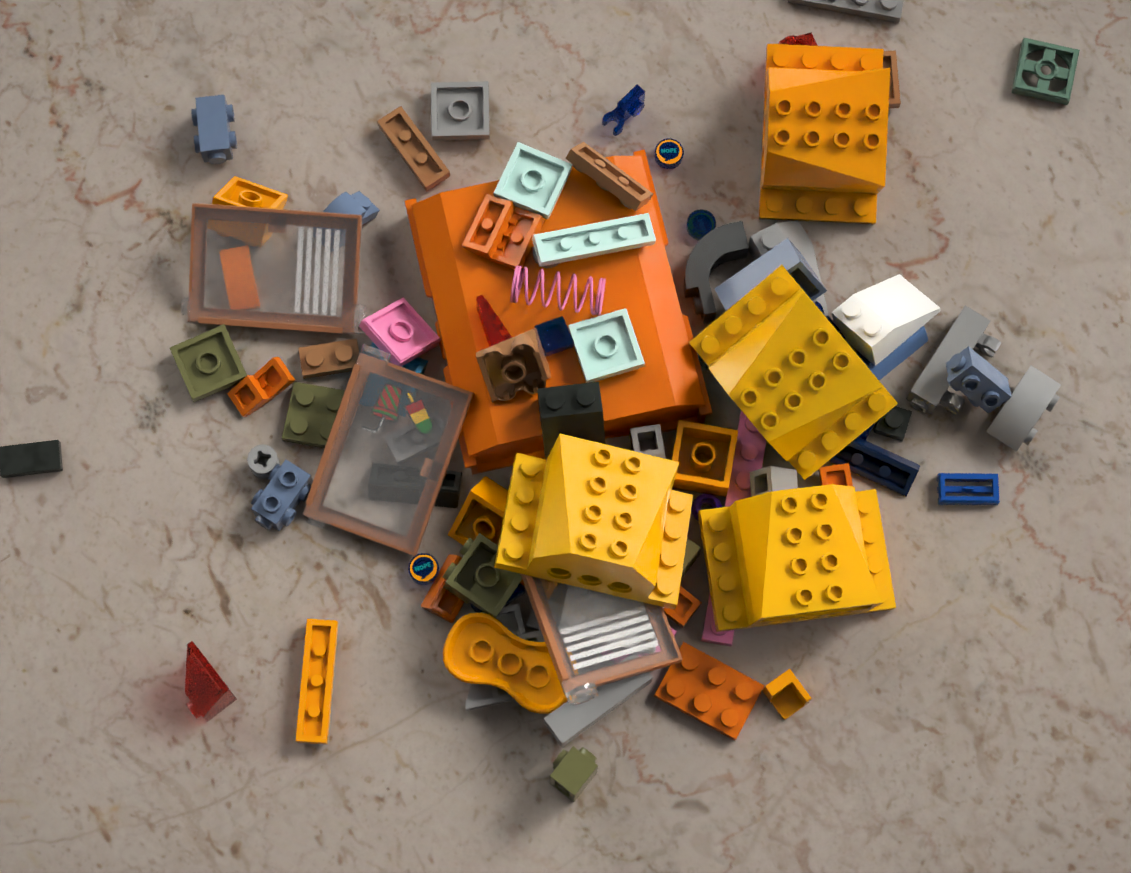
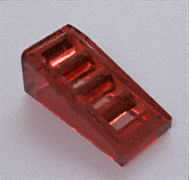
M477 296L476 309L489 347L512 338L484 296Z

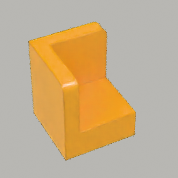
M790 668L767 684L762 690L784 720L803 708L812 699Z

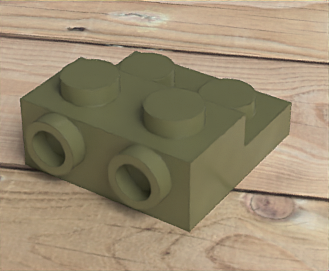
M479 533L475 540L469 538L459 553L463 557L458 565L452 562L442 576L446 580L443 588L465 603H471L486 614L496 618L522 581L520 573L494 568L498 545Z

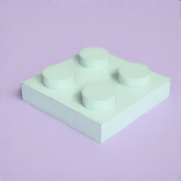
M517 142L494 191V196L512 201L516 207L541 214L543 218L549 219L570 175L572 164Z
M626 308L568 325L586 383L596 382L645 367V362Z

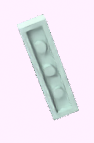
M649 213L535 234L532 241L539 267L654 245L656 237Z

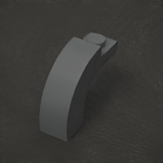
M743 221L725 224L710 231L699 240L689 256L684 276L685 298L694 297L696 315L701 314L703 323L713 322L716 316V308L709 283V277L713 270L725 262L747 258L749 245Z

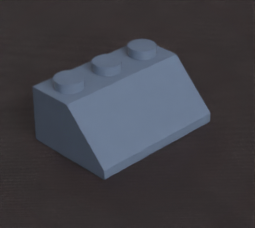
M788 238L715 288L725 310H727L782 264L812 301L827 290L804 256Z

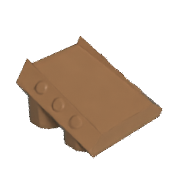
M536 328L476 352V358L492 402L496 400H511L515 397L516 392L522 389L529 394H536L539 388L546 387V380L551 378L549 363L547 362Z

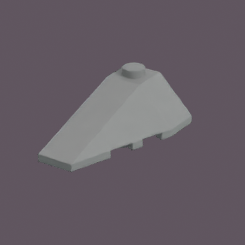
M798 220L775 223L750 236L749 252L754 260L788 238L801 252L821 281L813 244ZM822 294L813 302L830 321L825 296Z

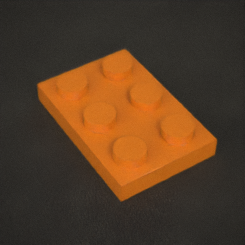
M683 641L679 649L683 660L680 663L670 665L654 697L735 741L765 685Z

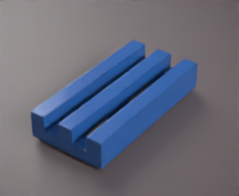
M938 473L937 475L938 505H998L1000 503L998 474ZM945 482H992V486H945ZM945 493H985L992 494V497L946 496Z

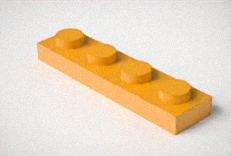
M307 619L296 731L297 743L328 745L339 624L336 620Z

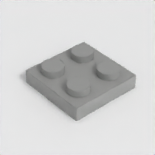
M488 81L431 83L432 141L490 139Z

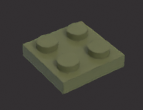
M225 324L170 347L194 403L238 384L247 376Z
M294 382L282 440L325 448L345 390Z

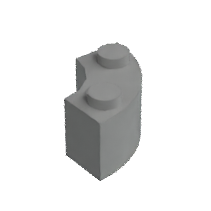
M1030 366L1012 392V397L1006 401L986 432L1015 451L1019 449L1022 443L1029 445L1038 430L1033 428L1045 409L1051 412L1060 399L1056 392L1061 384L1033 366Z

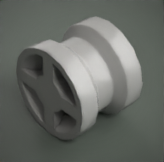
M257 445L248 453V465L254 476L259 479H269V475L274 467L278 464L280 465L275 450L268 445Z

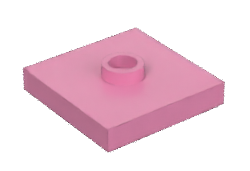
M404 297L366 317L359 325L389 361L400 367L435 348L441 341V338Z

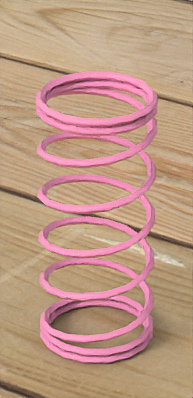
M521 265L515 267L511 289V303H517L525 276V301L528 306L531 305L541 278L542 306L546 308L549 305L557 281L558 308L561 311L567 303L574 280L575 312H580L590 283L591 314L595 316L601 315L606 284L605 278H600L596 305L593 312V278L591 276L587 280L579 308L577 309V277L575 273L571 277L565 300L561 307L559 271L555 274L551 291L545 304L544 270L541 269L529 302L528 268L525 266L522 272Z

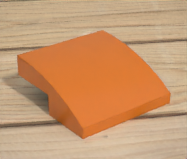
M486 194L462 246L476 255L515 270L517 265H521L523 268L533 247V235L539 234L545 219L541 214L515 207L512 201Z

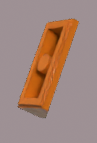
M452 554L447 556L421 604V607L450 623L454 622L464 601L443 588L446 580L442 576L452 562L458 565L462 557Z

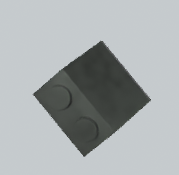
M599 382L538 389V405L545 457L549 456L559 434L606 444Z

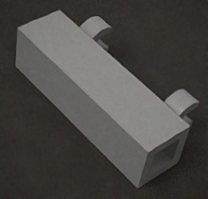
M966 305L964 306L906 400L911 402L910 405L921 413L928 412L932 415L940 403L955 415L958 413L965 399L947 390L950 385L947 381L946 362L968 346L972 349L976 346L984 354L992 358L1001 342L992 336L984 334L990 323L989 319Z
M633 653L620 663L637 659L638 656ZM653 671L581 691L546 716L544 724L563 748L649 685L653 679L651 675Z

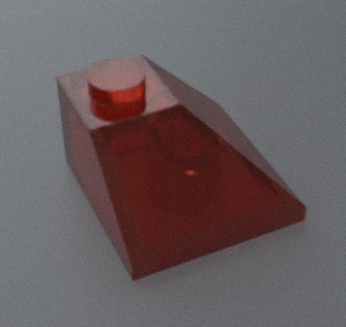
M191 641L187 644L185 694L190 701L186 703V706L196 719L202 715L208 722L236 701L237 698L195 643Z

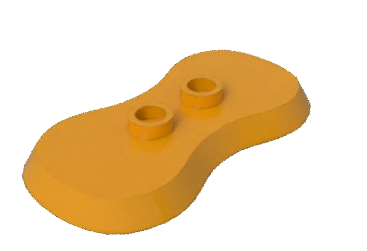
M476 612L464 615L451 628L443 648V662L449 673L456 679L470 684H486L498 687L511 695L522 707L538 714L552 713L566 703L571 696H565L545 642L522 639L508 630L498 619L486 613ZM565 649L574 676H577L578 670H574L572 666L577 663L576 661H570L569 657L572 656V654L570 652L568 653Z

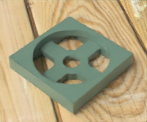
M1023 38L1011 93L1068 105L1080 50ZM1044 50L1043 58L1038 62L1025 59L1033 52ZM1055 54L1059 55L1066 62L1068 69L1058 67L1054 61ZM1041 67H1050L1051 74H1042ZM1023 71L1036 75L1038 78L1036 88L1026 85L1022 78ZM1054 78L1067 81L1066 86L1058 92L1048 90L1050 81Z

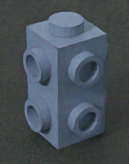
M225 95L195 98L196 108L191 109L193 125L198 126L199 135L194 136L196 153H201L204 163L222 164L226 160H232V149H237L235 131H230V122H235L233 105L227 104Z
M969 346L946 362L947 381L951 388L955 391H961L967 396L973 406L981 407L988 414L1012 397L1008 378Z
M286 459L282 465L278 464L274 467L269 475V484L264 490L260 489L251 502L253 505L251 509L256 516L255 521L267 530L273 527L280 531L284 525L286 527L290 525L297 513L295 508L301 500L303 502L307 500L313 483L310 474Z

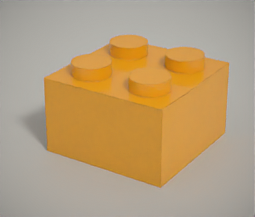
M679 420L672 461L680 462L673 488L726 497L730 484L738 430Z

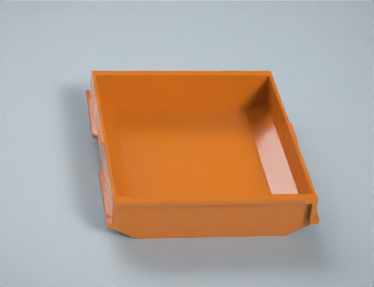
M645 149L633 152V156L605 157L653 193L649 202L637 211L625 207L619 198L611 192L601 189L595 180L587 174L577 171L572 164V170L549 219H545L539 234L649 213L656 242L650 246L562 262L552 268L539 267L533 258L532 247L522 268V272L525 266L528 268V301L530 302L539 272L543 269L545 304L548 300L555 274L559 271L561 307L565 300L571 277L575 273L577 277V309L579 308L589 276L593 278V312L595 310L600 278L606 279L601 315L624 308L627 309L645 367L596 381L599 382L605 439L629 435L630 428L660 424L662 433L677 430L679 420L704 424L706 415H711L712 409L697 352L689 344V341L693 339L688 316L681 313L665 250L669 242ZM499 180L441 192L417 202L416 198L405 200L425 294L427 297L432 298L437 319L435 322L436 332L441 338L439 345L442 358L447 363V366L443 369L445 382L474 393L458 437L465 469L471 468L472 475L513 466L516 453L542 459L548 458L545 457L538 393L529 394L522 389L516 392L515 397L511 400H496L492 402L476 358V352L536 328L551 373V378L546 380L545 388L586 383L568 325L598 316L592 315L590 311V283L580 312H575L574 280L567 303L561 311L558 308L557 281L549 305L546 308L542 306L541 278L531 305L528 306L525 301V276L517 303H511V289L515 270L492 262L463 248L462 244L486 194L494 196ZM450 401L451 408H453L454 402Z

